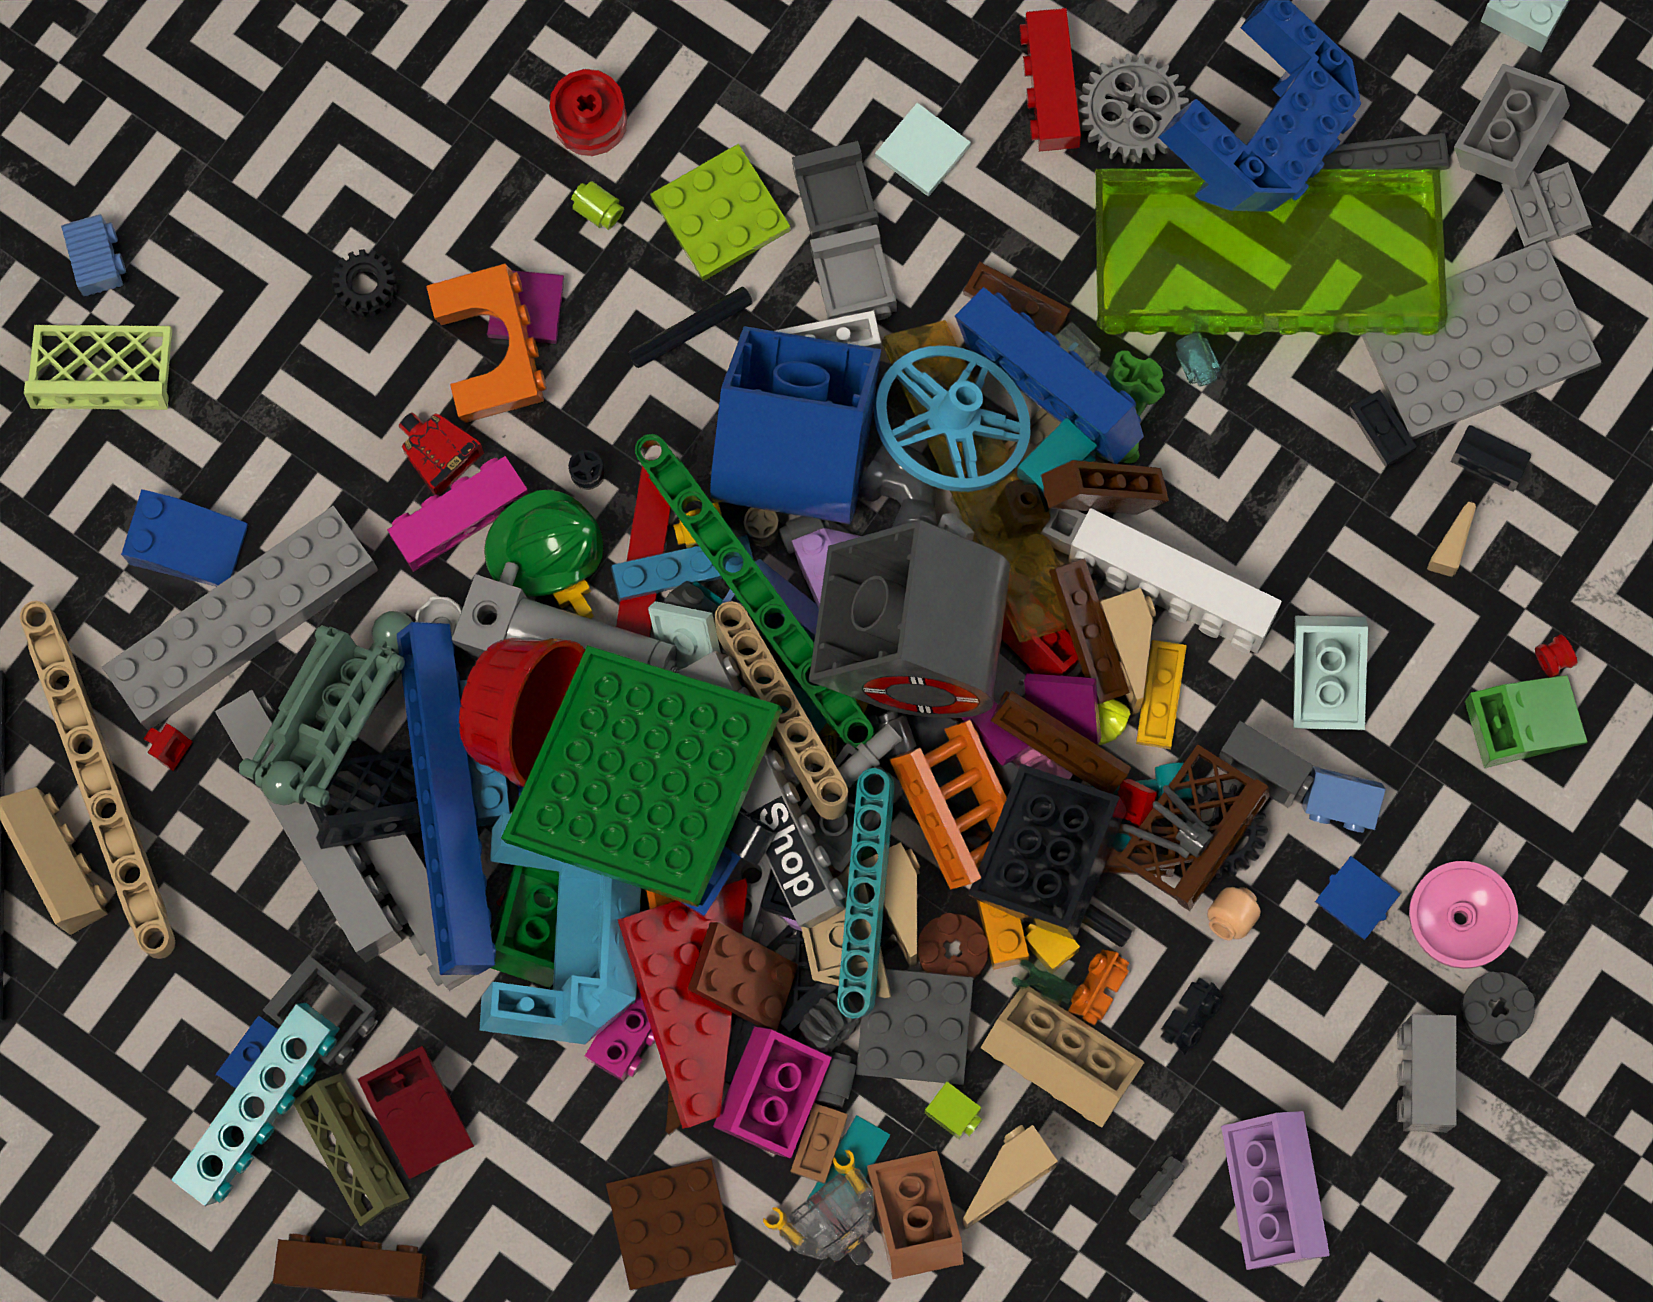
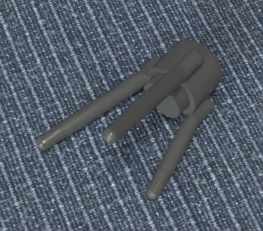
M1167 785L1163 787V791L1189 821L1185 823L1157 801L1153 802V807L1180 828L1176 836L1180 844L1124 824L1122 827L1124 831L1173 850L1185 859L1190 854L1196 858L1200 857L1214 837L1209 832L1210 827L1200 821Z

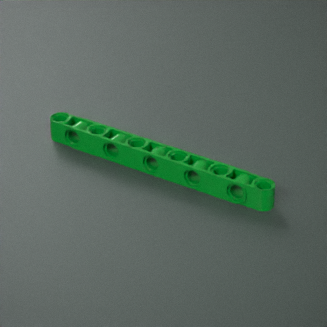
M647 434L641 437L635 446V454L650 475L649 478L832 729L837 731L845 744L848 743L858 750L857 746L860 743H854L849 739L850 731L854 727L864 726L868 729V736L862 742L863 744H866L876 734L872 724L861 711L863 709L853 697L820 685L813 686L808 683L814 642L678 456L675 457L661 437L654 434ZM655 445L661 447V454L657 459L650 461L645 459V452L649 447ZM692 501L702 503V510L696 516L685 514L686 506ZM732 557H741L743 559L742 568L737 572H728L726 570L727 561ZM773 613H782L785 616L784 624L778 629L767 627V619Z

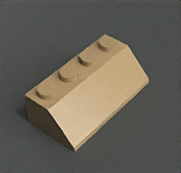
M35 787L0 797V820L55 925L72 935L108 915L103 906L108 900L99 884L92 885L87 875L92 870L82 853L76 855L71 845L76 840L66 823L61 825L55 814L60 809L50 793L45 795Z
M1025 983L999 1016L981 1046V1049L989 1053L994 1059L1012 1068L1026 1080L1044 1089L1055 1099L1062 1101L1101 1128L1144 1064L1143 1060Z

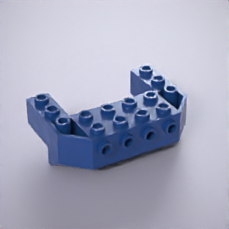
M1290 0L1262 1L1240 27L1286 70L1272 89L1281 98L1249 142L1245 145L1197 99L1174 115L1158 137L1205 181L1195 194L1201 201L1230 211L1272 212L1290 198L1296 201L1308 189L1307 179L1313 178L1324 166L1325 163L1322 161V158L1331 154L1341 141L1337 137L1340 133L1344 134L1356 121L1353 115L1360 107L1361 101L1352 59Z

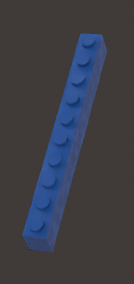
M411 622L396 635L399 656H402L405 661L401 674L440 975H479L495 965L496 948L491 938V911L487 907L486 901L487 879L483 873L481 863L482 843L477 833L476 821L478 811L474 805L472 795L473 775L469 770L467 751L463 746L464 743L461 740L459 729L461 703L458 686L460 676L455 667V644L452 641L450 624Z

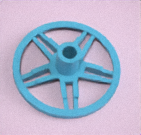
M939 345L911 351L898 359L888 369L876 392L874 418L884 447L905 471L931 486L958 492L977 491L988 488L1009 476L1027 450L1030 439V416L1020 390L1008 374L999 366L973 351L954 346ZM936 356L955 357L970 362L966 369L963 370L957 382L950 387L949 391H946L927 373L924 372L922 374L912 363ZM978 365L982 368L975 384L966 381L974 366ZM987 372L1000 381L1010 394L1017 409L1019 422L1006 419V415L980 408L983 402L981 390ZM897 377L928 411L905 421L904 425L891 430L886 409L887 396L893 380ZM927 424L931 428L930 430L913 435L911 438L899 442L896 440V438ZM1004 430L1017 432L1019 434L1004 432ZM973 434L1017 442L1013 454L1005 464L989 474L978 477ZM944 435L957 478L944 476L925 468L912 459L902 447ZM956 442H962L968 478L964 476L961 466L962 460Z

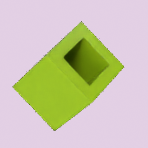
M949 1082L943 1085L925 1109V1114L959 1140L964 1133L970 1137L983 1120L978 1116L981 1112V1107Z

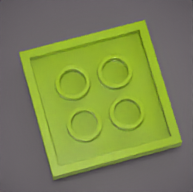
M739 144L650 194L651 199L702 281L707 280L791 231V226Z

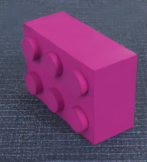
M754 1026L721 1106L720 1117L716 1118L713 1127L772 1154L791 1158L832 1057L772 1029Z

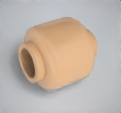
M1226 887L1208 908L1207 917L1210 929L1217 936L1225 940L1244 938L1260 917L1261 911L1256 902L1255 894L1244 887L1239 889Z

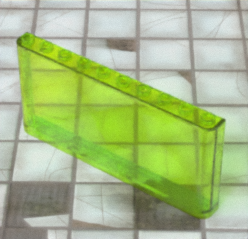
M1095 169L1097 326L1107 334L1117 335L1123 332H1140L1145 335H1152L1158 332H1175L1179 335H1188L1193 332H1209L1214 335H1223L1228 332H1244L1248 335H1258L1263 332H1279L1283 335H1293L1298 332H1314L1317 335H1329L1333 332H1348L1352 335H1364L1368 332H1383L1386 335L1419 333L1429 336L1438 333L1446 325L1448 311L1440 169H1321L1313 178L1307 179L1306 183L1309 187L1296 201L1290 198L1272 212L1230 211L1199 200L1195 194L1205 181L1193 169Z

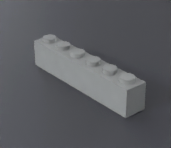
M375 784L366 789V791L378 797L381 794V790ZM356 796L351 803L361 810L372 809L374 806ZM407 834L360 842L362 845L356 848L366 866L373 863L379 875L374 877L375 882L384 896L390 893L397 905L393 906L392 910L400 924L403 926L408 923L415 935L409 939L419 956L426 953L432 965L427 970L436 985L444 984L450 991L474 977L475 975H440L427 870Z

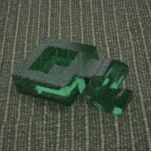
M1021 960L1019 966L1029 972V978L1027 980H1020L1013 976L1011 983L1015 987L1026 989L1030 986H1036L1037 989L1042 991L1040 996L1057 1005H1060L1061 1001L1069 1003L1077 986L1047 971L1039 970L1030 961Z

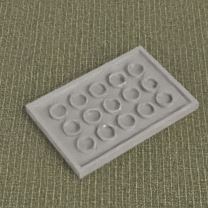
M1545 240L1377 305L1354 316V321L1395 412L1412 440L1596 368L1601 364L1600 357Z

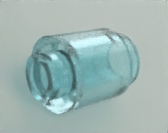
M1200 332L1185 336L1176 342L1175 345L1178 349L1176 355L1190 384L1197 383L1201 387L1217 379L1216 374L1221 370L1220 365L1208 340L1203 338Z

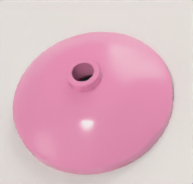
M1455 861L1433 869L1420 881L1411 898L1409 921L1416 941L1431 958L1449 967L1470 969L1492 962L1508 948L1517 929L1518 908L1512 890L1495 871L1479 863ZM1454 914H1464L1466 923L1462 925L1457 924L1454 920Z

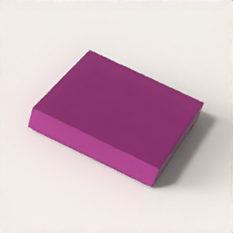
M512 271L513 273L517 272L520 277L523 292L518 293L520 304L526 305L530 316L531 324L526 325L528 337H533L535 342L556 344L564 275ZM489 316L488 338L509 340L508 330L504 322L496 317Z
M1027 673L1024 679L1026 700L1091 742L1099 744L1101 729L1096 678Z

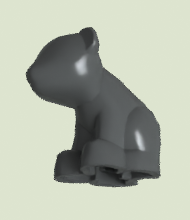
M882 444L874 460L870 463L860 480L859 486L862 488L858 497L870 502L878 500L881 496L897 500L901 507L891 528L917 520H922L938 527L935 508V487L920 481L905 471ZM910 446L902 447L917 463L933 471L928 460L920 451Z

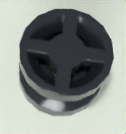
M588 449L580 450L570 458L568 464L569 473L577 487L591 490L602 483L605 471L603 462L596 452Z

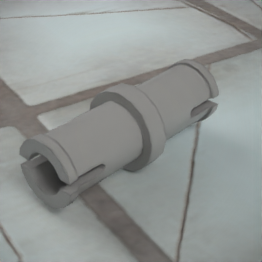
M888 723L866 744L861 742L857 746L858 751L838 768L849 788L859 779L863 771L872 766L877 768L881 764L879 760L903 740Z

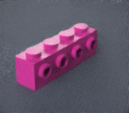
M638 984L635 1003L631 1004L619 1018L595 1037L584 1055L589 1062L623 1082L628 1075L634 1077L643 1062V1058L639 1056L646 1044L652 1046L655 1043Z

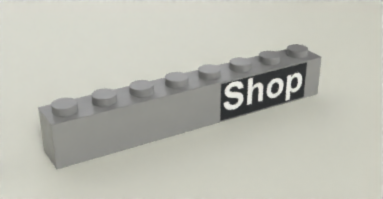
M713 651L678 671L681 675L752 696L747 688H742L737 678L740 671L734 659L717 651ZM768 743L742 807L777 833L765 852V856L798 926L812 928L846 909V904L843 900L846 897V893L837 878L833 879L828 866L831 865L829 856L822 846L817 845L812 835L815 833V828L811 819L806 814H802L797 802L800 801V796L795 786L791 782H787L782 772L785 769V765L781 756L776 750L772 751Z

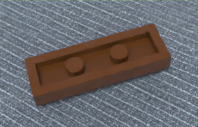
M981 262L977 265L963 290V295L970 299L983 287L993 295L996 292L1000 293L1008 300L1012 310L1018 314L1024 312L1034 321L1035 328L1042 333L1048 331L1055 337L1059 334L1071 310Z

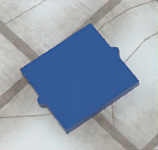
M1350 856L1338 873L1329 877L1330 883L1316 899L1315 903L1365 940L1378 922L1386 919L1385 913L1400 896V893Z

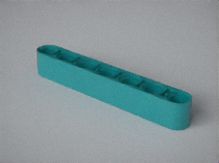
M869 768L863 771L857 782L837 998L840 1012L845 1017L851 1019L869 1015L874 1008L895 790L892 776L887 771L878 768ZM874 775H880L885 783L883 791L877 795H873L868 789V781ZM871 811H877L881 816V825L875 831H869L864 823L865 816ZM867 847H873L878 853V860L872 867H866L861 861V854ZM864 883L872 885L875 892L874 898L867 904L860 901L858 897V889ZM861 919L867 920L871 925V934L865 940L859 939L854 930L855 924ZM858 955L863 956L868 962V969L862 976L856 975L851 969L852 960ZM853 992H859L865 1001L863 1009L858 1013L852 1011L848 1006V998Z

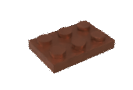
M710 922L688 990L761 1028L777 1031L798 964L719 922Z

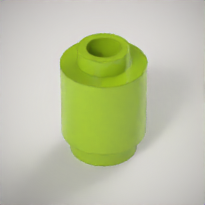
M593 181L587 185L584 183L580 184L571 198L574 201L573 210L597 227H604L607 230H610L617 223L624 210V207L619 205L617 198Z

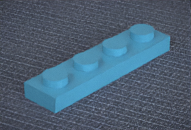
M747 535L737 537L753 559ZM699 546L611 566L619 601L672 590L685 581L692 585L694 581L704 583L722 579ZM741 557L730 558L726 563V570L731 573L739 571L743 566V559Z

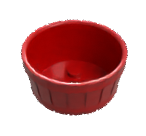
M508 638L497 641L489 646L487 651H484L478 658L476 665L473 666L461 698L459 729L461 740L467 753L479 764L493 769L507 777L514 784L524 787L585 652L583 646L575 641L558 638L546 640Z

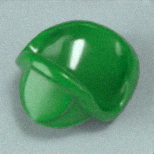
M539 490L519 498L500 513L487 533L484 555L488 571L494 580L500 581L507 562L515 563L519 566L513 586L521 588L528 597H539L567 589L591 576L597 570L602 559L603 539L596 520L579 501L559 491Z

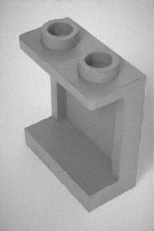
M877 224L810 240L811 253L828 320L873 310L876 320H882L890 317L892 312L897 311V301L895 295H893Z

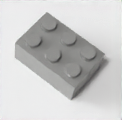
M1502 64L1454 146L1460 167L1521 190L1570 106L1564 85Z
M1412 1014L1402 1024V1028H1398L1397 1049L1403 1050L1402 1064L1397 1066V1085L1403 1086L1402 1100L1397 1102V1121L1403 1122V1131L1447 1133L1456 1126V1016Z

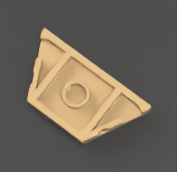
M849 868L837 877L846 893V897L843 898L845 904L847 900ZM866 883L862 884L858 889V897L865 904L870 902ZM846 909L812 928L801 927L812 979L815 981L839 986ZM861 919L855 924L856 936L861 940L869 937L871 925L867 920ZM880 947L876 996L889 998L891 997V992ZM858 955L852 960L851 969L853 973L858 976L866 973L868 962L863 956Z

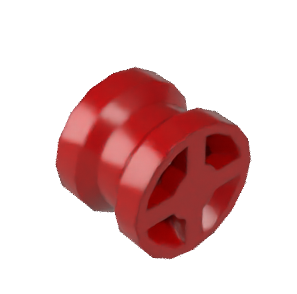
M1562 634L1555 636L1548 645L1540 644L1535 647L1536 657L1542 669L1550 678L1559 675L1561 669L1565 667L1572 668L1578 663L1572 646Z

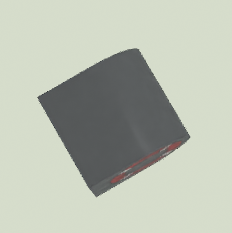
M922 520L829 545L809 682L886 710L914 716L963 718L980 715L989 711L993 706L1010 575L1009 562L1001 554L988 547Z

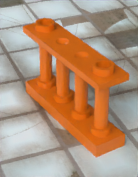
M971 720L945 728L944 730L949 741L925 755L921 748H917L890 759L891 765L950 890L972 884L981 879L976 865L981 863L989 844L988 841L969 852L961 833L985 818L992 832H994L1007 799ZM956 754L964 774L939 787L930 768ZM971 786L979 806L954 820L946 800Z

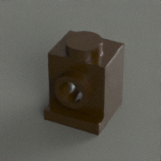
M1024 480L1012 481L1005 485L995 501L1008 539L1040 534L1051 518L1049 511L1046 512L1036 483L1025 485Z

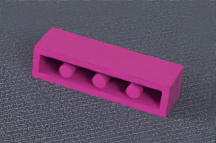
M506 456L499 460L498 458H493L481 466L479 473L470 478L465 476L458 479L451 485L450 491L442 496L434 495L429 497L421 504V509L411 515L405 513L392 522V527L387 529L413 572L494 522L509 505L529 494L526 486Z

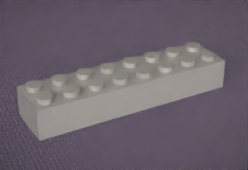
M332 506L102 666V669L140 723L149 731L151 727L154 728L370 577L378 571V568L336 508Z
M253 690L215 711L243 760L245 758L253 759L277 716L276 711L266 697L258 698ZM273 743L270 745L263 760L261 761V764H263L265 759L274 749L275 746L273 745ZM265 796L349 942L365 963L402 942L403 940L398 931L402 930L403 927L388 905L385 907L381 905L380 902L386 898L371 875L365 877L362 873L368 868L354 846L350 845L347 847V845L321 849L316 839L319 829L306 801L304 804L294 802L284 806L274 804ZM328 803L322 808L325 816H329L327 812L333 809Z

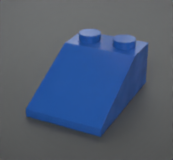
M141 489L121 555L129 565L217 587L234 574L248 523L175 497Z

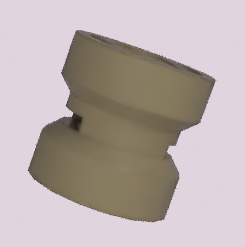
M750 508L747 511L743 522L748 540L755 546L760 547L769 546L774 543L779 535V522L776 512L757 508Z

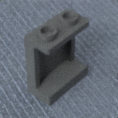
M858 141L792 157L793 171L811 239L876 224L879 228V216L874 207Z

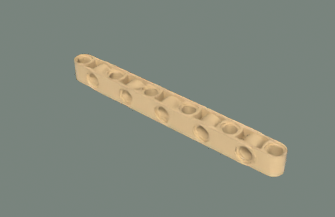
M30 601L24 605L20 612V622L28 641V649L124 913L133 929L139 947L153 958H165L174 950L175 937L167 918L168 914L71 648L55 613L41 601ZM46 613V620L42 625L32 626V620L37 614ZM69 676L70 681L67 687L63 690H55V683L58 678ZM86 739L93 740V746L86 754L78 753V747L82 741ZM109 803H115V814L110 818H102L101 812L103 807ZM134 867L139 868L140 876L138 880L134 883H126V872ZM162 932L164 934L162 945L156 949H150L148 944L149 938L154 933Z

